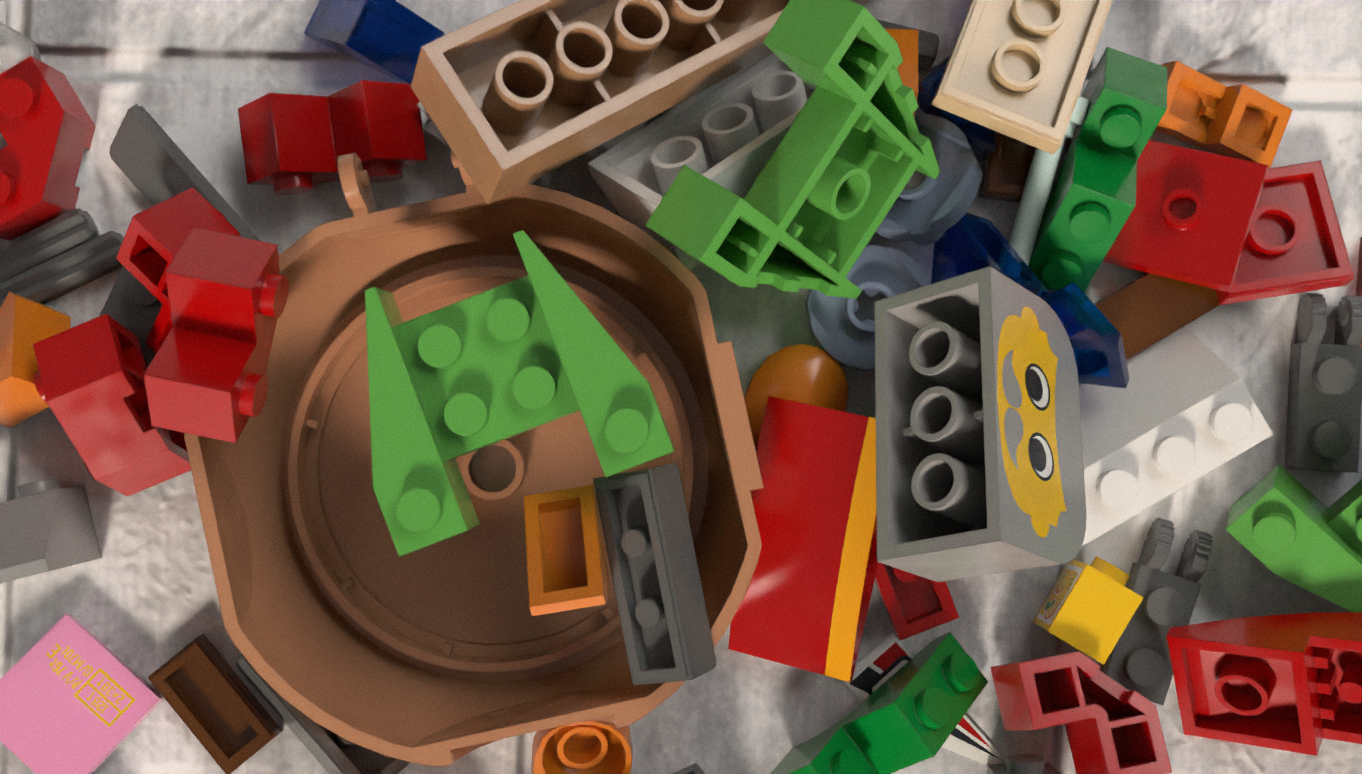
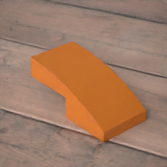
M1178 61L1161 65L1167 67V110L1158 123L1156 130L1214 154L1262 163L1271 168L1293 109L1244 84L1227 87Z

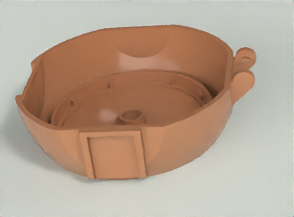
M451 151L454 168L459 167L467 192L378 211L370 189L369 174L367 170L363 169L358 155L351 153L338 156L337 161L341 186L346 201L352 209L353 217L317 226L279 255L280 275L287 276L289 291L284 311L277 318L266 371L268 393L261 414L258 417H249L236 443L189 433L184 435L224 627L232 642L254 670L283 699L315 723L349 742L388 757L420 765L441 767L454 764L463 755L492 742L577 722L607 721L614 723L617 728L631 725L645 717L674 694L685 681L633 685L597 498L596 504L611 590L606 604L532 616L529 608L524 496L593 485L594 488L593 478L605 476L581 412L578 411L492 444L505 448L512 454L516 463V474L512 483L506 489L499 492H491L482 488L474 478L472 462L479 450L456 458L480 524L468 531L399 557L373 490L365 290L378 287L393 293L402 320L406 322L527 276L528 273L513 234L523 230L651 385L675 451L622 472L668 463L677 464L714 647L725 634L744 599L762 547L750 491L764 487L732 341L717 342L707 292L696 276L666 247L636 225L601 206L565 192L532 184H526L487 204L454 152Z

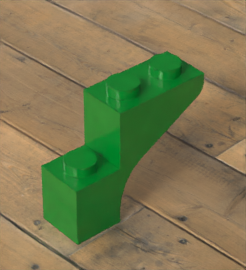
M1106 47L1081 97L1088 99L1090 103L1082 126L1075 127L1066 158L1045 207L1024 278L1026 282L1078 300L1082 297L1136 206L1137 160L1167 110V67Z
M948 632L930 642L839 722L810 740L793 747L770 774H891L934 757L988 681L952 633Z

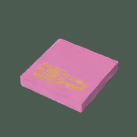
M65 614L0 679V742L36 774H92L164 698L71 614Z

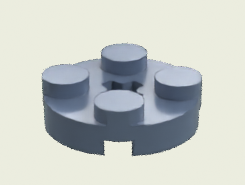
M923 114L915 115V122L919 134L930 139L940 173L935 180L926 176L925 181L916 188L906 189L905 186L876 230V233L895 241H913L918 245H930L938 241L943 236L945 230L955 225L969 210L982 181L983 171L967 137L959 127L942 117Z
M879 245L866 246L845 277L869 297L880 293L884 298H888L932 284L923 267L909 254L900 249L889 246L886 248ZM810 289L805 303L806 312L808 314L810 331L819 347L836 359L839 364L859 371L875 370V322L871 319L860 322L857 319L855 312L858 310L859 304L856 299L826 296L818 290Z

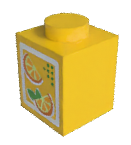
M1095 556L1092 563L1088 565L1073 559L1064 567L1032 622L1104 665L1143 597L1125 587L1130 575L1107 561Z

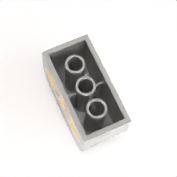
M991 266L875 301L877 562L932 581L946 582L1058 565L1072 561L1082 547L1087 518L1079 383L1074 352L1067 332L1055 311L1043 299Z

